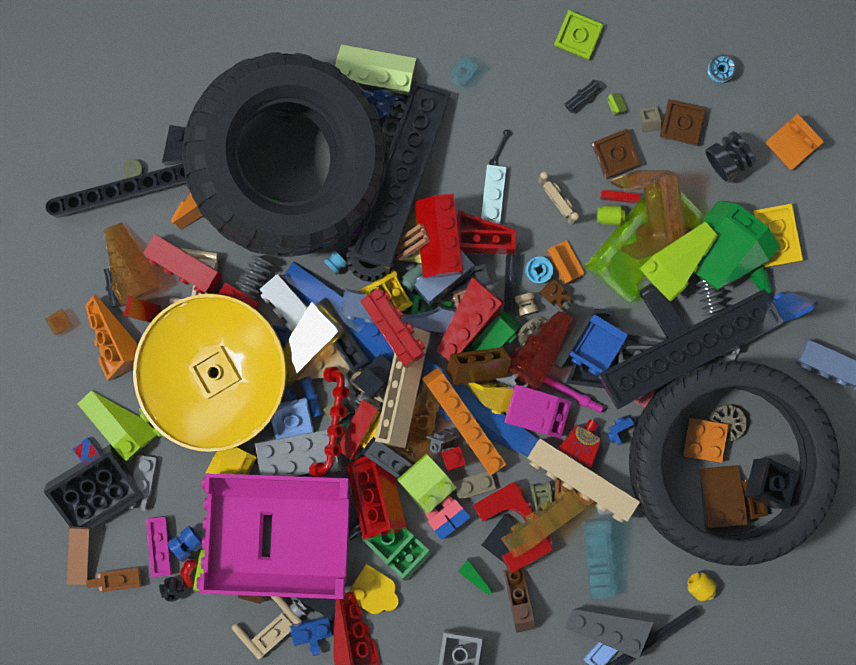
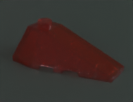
M562 311L554 314L541 326L539 333L535 336H529L527 338L528 342L521 348L517 347L509 355L511 363L508 372L525 385L537 390L551 370L572 317Z

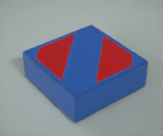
M88 437L72 449L81 462L99 451Z

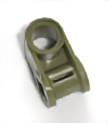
M550 482L537 486L531 484L530 490L536 516L542 520L550 519L554 513ZM543 505L548 506L550 510L549 514L545 517L539 513V509Z

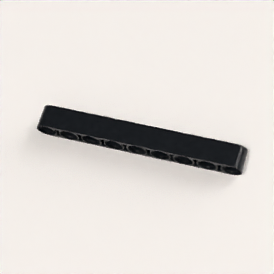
M182 163L52 198L47 201L45 208L47 213L53 217L60 218L186 184V179L182 177L184 165ZM166 174H172L170 182L166 183L163 181ZM152 178L154 180L153 185L149 188L145 187V181ZM133 183L135 189L133 192L128 193L126 188L128 184ZM115 188L116 195L109 198L108 191ZM96 193L98 196L97 200L94 203H90V195ZM78 198V206L72 208L71 201ZM59 203L60 210L53 213V205Z

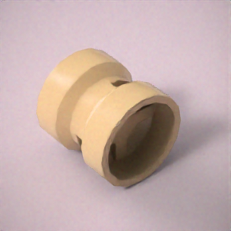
M533 292L515 297L516 303L519 304L518 311L520 316L538 311L537 305L533 301L535 298Z

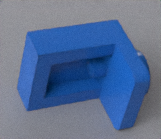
M625 416L614 420L615 424L608 428L610 432L607 435L612 443L615 442L616 445L622 444L617 433L634 425L631 417L625 418Z

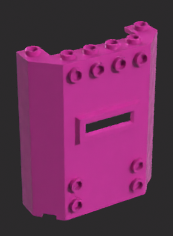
M206 473V477L202 479V489L208 494V498L204 499V510H207V518L203 519V529L206 530V537L202 538V549H205V556L201 558V569H204V573H200V577H197L196 586L197 589H200L199 594L344 599L348 565L350 479ZM264 515H272L270 557H262Z

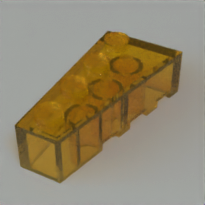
M573 488L567 492L565 489L555 495L556 500L553 502L548 500L542 504L539 512H531L525 517L526 521L522 524L519 521L510 528L512 531L501 538L514 558L530 550L586 509Z

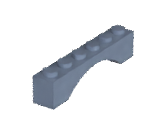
M345 288L340 310L345 315V318L356 320L358 317L363 318L365 322L374 323L360 302L367 296L365 292ZM438 306L421 314H403L404 316L401 319L405 324L409 323L411 327L427 331L430 334L432 331L439 332V335L444 336L457 309Z

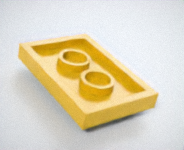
M792 204L752 211L757 219L770 228L780 245V249L767 263L763 264V268L803 260Z

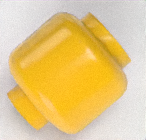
M694 573L688 579L687 589L698 601L711 600L716 595L717 585L706 573Z

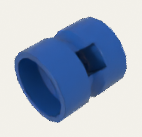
M187 526L180 532V537L175 536L167 544L174 555L181 562H184L192 555V551L196 552L202 547V539L191 526Z

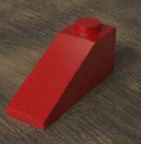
M128 296L124 316L151 323L162 310H160V305Z

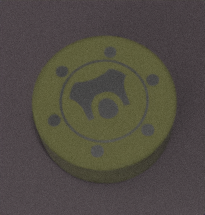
M130 159L123 165V173L128 178L141 175L143 172V167L137 160Z

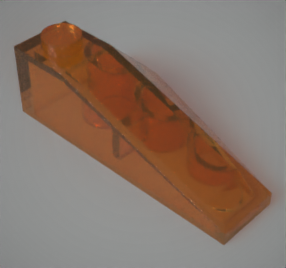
M121 222L104 229L110 263L109 269L112 276V289L120 305L127 304L128 296L139 299L155 292L159 288L160 283L123 223Z
M425 382L417 391L405 448L386 445L414 462H418L430 449L431 439L426 438V436L431 435L435 428L436 414L440 403Z

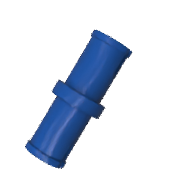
M311 376L300 379L299 382L304 393L303 399L307 398L311 417L321 415L322 411L317 399L319 397L318 392H315Z

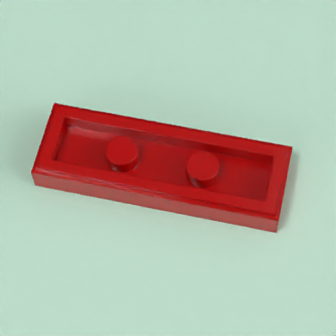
M362 399L339 443L341 453L351 460L355 459L381 410L366 399Z

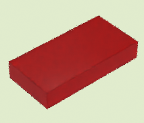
M601 190L600 200L637 204L640 201L641 194Z

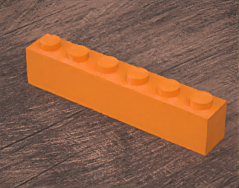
M436 368L422 378L490 476L504 467L506 463L442 371Z

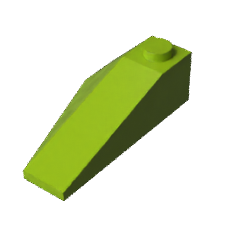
M704 222L653 255L640 269L653 285L669 301H672L686 288L691 274L696 272L699 261L707 254L718 235L707 222Z
M90 391L77 403L126 461L131 460L157 436L152 430L151 425L146 423L141 417L94 391Z

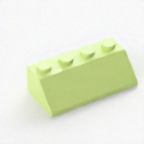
M341 45L335 66L340 69L341 73L354 80L362 88L372 90L385 88L394 94L409 96L416 58Z

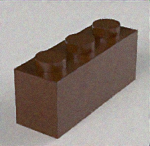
M503 347L451 354L446 373L454 385L505 378L511 358Z

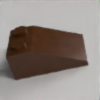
M739 466L699 469L705 527L747 525L746 505Z

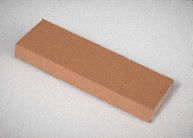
M70 526L68 585H86V580L88 579L90 527Z

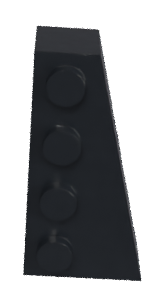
M595 308L593 315L595 314L609 324L614 325L615 311ZM573 363L566 384L605 389L599 377L588 371L590 367L585 364L579 366Z

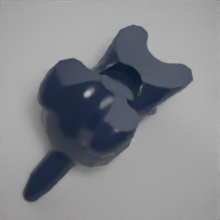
M363 88L364 95L370 104L374 105L379 117L382 118L387 117L391 113L394 102L407 99L406 95H393L389 89L366 90Z

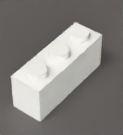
M278 274L260 288L262 291L260 296L267 304L271 302L275 306L273 311L280 319L284 317L288 321L285 325L292 333L296 331L300 334L316 320L315 316Z

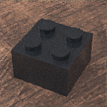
M770 458L754 459L744 496L773 509H789L798 471Z

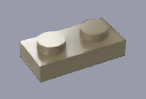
M487 471L453 481L459 500L496 489L493 477Z

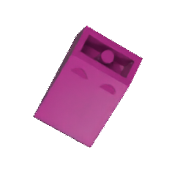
M515 385L505 423L561 439L572 401Z

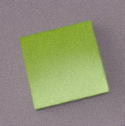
M568 10L553 46L589 61L604 24Z

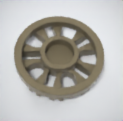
M543 316L531 319L518 332V342L526 348L528 346H535V342H542L545 339L544 335L548 336L550 332L548 329L551 327V324Z
M723 405L712 413L710 421L719 422L714 420L715 416L721 419L720 423L728 424L731 438H726V441H734L745 432L746 417L738 407ZM727 408H731L730 415H727ZM722 409H723L724 412H725V416H723V417H721V416L717 413L718 411H720V410H722ZM736 410L740 415L734 418L732 414ZM743 418V421L736 423V419ZM736 425H743L742 430H737ZM734 429L738 435L734 436L731 430Z

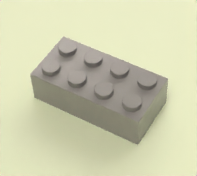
M327 430L256 443L255 448L260 474L265 476H298L310 473V465L314 462L325 464L326 455L324 449L329 442ZM334 456L331 469L340 467L338 456Z
M443 630L438 665H479L482 636Z

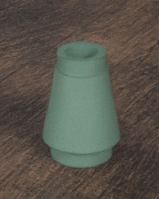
M417 263L401 277L400 283L408 292L415 290V281L423 275L422 265Z

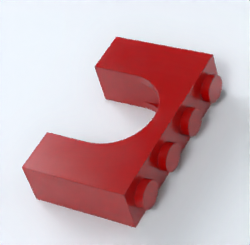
M515 482L508 484L472 505L481 522L505 510L517 512L525 520L527 525L525 540L521 545L501 556L510 573H514L553 550L551 538L548 534L544 535L542 531L544 527L538 517L535 519L532 514L534 509L531 503L524 500L522 496L524 491L520 484H515Z

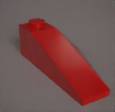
M353 591L346 592L344 599H335L334 663L335 665H380L376 642L371 640L368 633L370 629L368 624L363 622L361 617L362 611Z

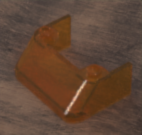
M636 170L611 180V184L627 193L644 189L648 222L638 227L636 231L637 241L622 246V252L636 260H640L661 251L686 235L680 183L676 173L670 170Z

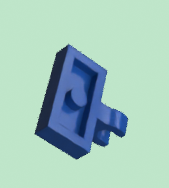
M325 616L289 626L293 645L298 646L308 643L312 656L320 655L317 640L332 636L329 619Z

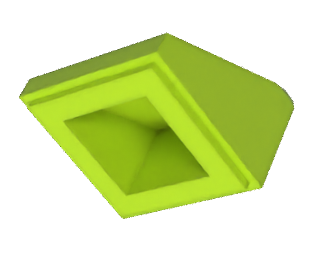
M620 93L608 96L607 102L614 116L627 110Z

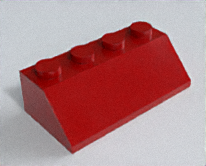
M454 193L435 195L415 201L417 225H424L430 240L429 243L420 248L423 279L462 275Z
M367 456L346 464L363 540L391 534L407 528L394 475Z

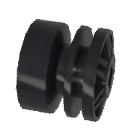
M735 131L730 132L728 137L725 136L721 139L723 146L716 142L705 150L706 157L720 178L727 183L740 175L738 168L745 172L748 166L752 167L756 164V159L749 145Z

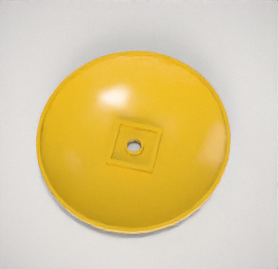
M218 294L190 296L171 304L160 312L148 325L140 339L133 367L134 387L138 402L143 413L154 428L167 439L182 447L207 452L231 449L258 435L272 420L281 404L287 374L286 360L281 342L266 318L247 303ZM213 367H216L219 371V375L216 378H212L210 375V370Z

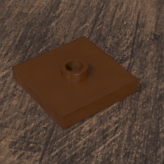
M668 99L659 137L697 146L706 108Z
M628 129L591 143L605 179L641 165Z

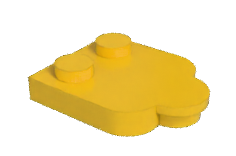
M366 563L349 592L353 591L359 606L372 614H379L383 610L392 611L398 605V597L394 593L396 588L394 581Z

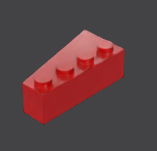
M472 277L437 351L448 361L451 354L463 353L505 302L476 277Z

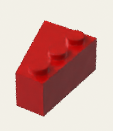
M458 209L459 245L463 253H515L516 230L495 222L483 220L481 217L472 216Z

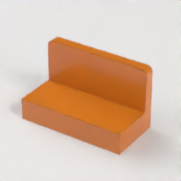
M568 241L547 249L546 252L564 285L584 275V271Z

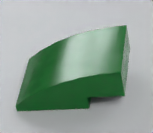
M408 528L363 540L405 581L433 553Z

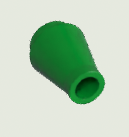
M760 266L749 272V279L759 291L765 289L767 294L772 292L767 269Z

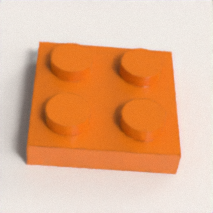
M690 418L683 456L722 463L728 424Z

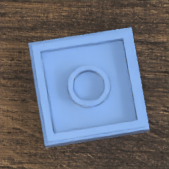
M307 398L281 403L271 420L276 440L314 433Z

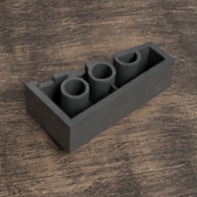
M573 609L565 628L639 659L653 622Z

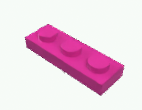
M167 517L147 518L151 577L172 575L170 550L167 544L169 542Z

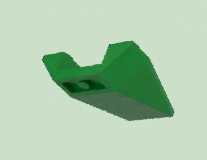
M718 201L707 213L704 220L718 236L707 254L699 261L698 269L694 273L718 291L767 263L780 249V245L770 228L739 204Z

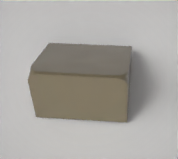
M658 106L639 109L642 132L661 130V117Z

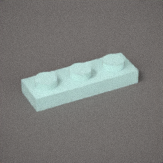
M487 165L481 219L500 224L506 167Z

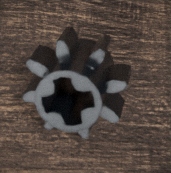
M175 577L166 578L164 584L159 585L161 598H165L166 601L170 602L178 600L179 594H184L182 581Z

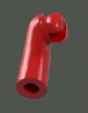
M195 559L185 561L180 571L185 588L194 585L191 574L193 569H197L198 563Z

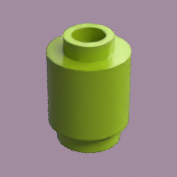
M602 205V207H597V223H601V225H620L621 221L624 222L625 210H621V206Z

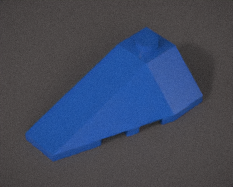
M784 291L773 296L774 300L772 301L784 322L796 319L813 310L818 305L817 300L792 292L785 294Z

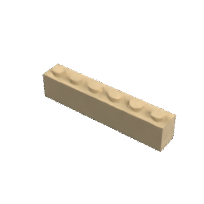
M412 327L415 331L412 334L415 340L420 339L426 347L423 350L426 354L430 333ZM394 353L375 442L405 448L425 356L408 368H405Z
M542 439L538 440L528 456V459L531 460L529 463L531 466L538 470L541 467L547 470V476L555 481L557 478L564 481L562 485L571 491L574 488L580 491V497L588 502L590 499L597 502L596 507L604 512L607 509L613 512L612 517L621 523L624 520L629 521L640 503Z

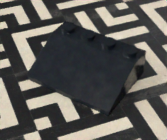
M111 444L46 483L44 489L45 495L69 527H90V530L143 498L126 464Z

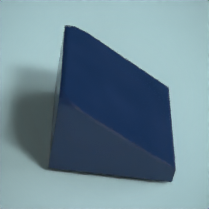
M273 325L283 351L287 352L292 333L291 330Z

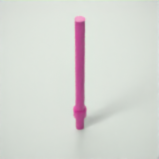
M509 355L511 365L577 400L585 408L588 406L601 413L604 406L591 400V397L588 395H582Z

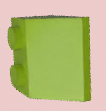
M427 454L397 479L418 506L427 514L456 489V486Z

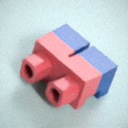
M449 495L440 502L444 508L439 512L435 508L428 514L425 512L429 519L428 523L441 540L455 530L445 515L448 516L456 528L470 518V515L457 500H453Z

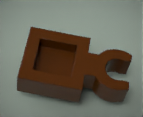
M554 279L539 292L553 306L557 303L562 311L566 310L563 306L564 302L568 301L570 304H573L572 299L566 295V290Z

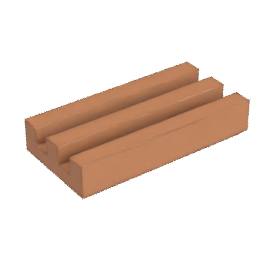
M418 224L401 236L396 250L398 260H404L430 242L423 224ZM421 237H423L422 240H420L419 242H417L416 244H414L418 239H420ZM410 245H413V246H411L410 248H408L407 250H405V251L403 252V250H404L405 248H407V247L410 246Z

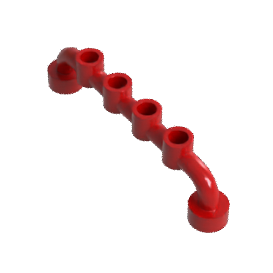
M327 367L323 372L325 381L337 382V387L333 389L335 401L334 406L330 409L331 425L327 429L329 442L324 449L326 461L325 464L314 462L310 465L309 472L312 477H324L333 465L334 456H339L341 453V447L336 442L337 437H341L344 433V429L339 425V421L347 413L346 408L342 406V400L349 396V389L345 387L344 375L337 367Z

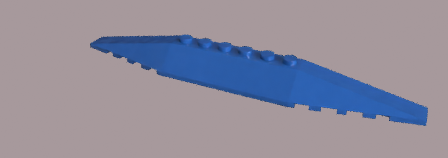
M293 262L282 276V279L310 308L322 299L327 298L369 360L367 364L370 365L380 354L392 364L395 352L376 324L365 322L363 318L358 317L356 320L345 318V315L340 311L343 297ZM425 357L416 396L417 400L442 418L452 422L422 379L436 368H439L488 439L525 456H529L539 439L522 427L505 423L506 415L492 413V409L484 406L465 385H454L443 369Z

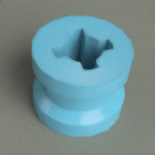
M335 250L330 258L324 260L336 275L342 267L348 265Z

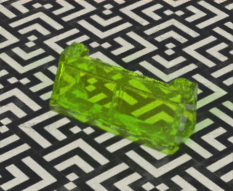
M657 180L625 217L624 222H621L584 265V268L621 300L630 304L638 297L639 287L637 285L646 276L640 268L653 255L675 242L686 228H696L705 215L676 186Z

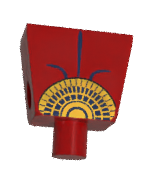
M589 419L584 428L576 425L558 446L557 450L591 468L601 441L600 437L594 435L599 424Z

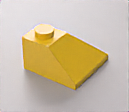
M494 379L464 384L484 406L492 409V413L503 414V411H508L514 388Z

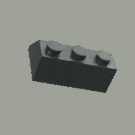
M571 306L568 310L562 311L559 319H561L559 325L556 326L554 324L549 332L551 338L548 343L544 341L538 350L541 352L539 357L555 367L561 368L592 317Z

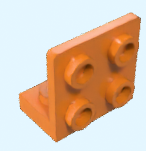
M797 113L770 137L765 144L789 170H793L824 141Z

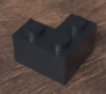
M380 354L353 382L371 399L373 396L378 398L384 391L382 387L389 380L392 364Z

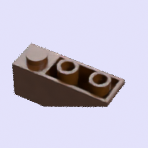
M523 567L514 573H510L509 570H503L516 633L535 629Z

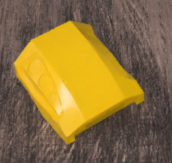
M392 271L372 284L358 289L365 292L367 296L378 288L383 292L387 290L393 299L390 303L394 308L398 306L401 312L413 305L399 282L396 271Z
M238 447L217 451L206 473L249 475L257 457Z

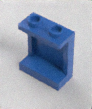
M594 314L575 348L569 354L573 357L571 361L579 366H582V364L590 367L588 371L598 377L599 373L609 368L627 339L628 334Z

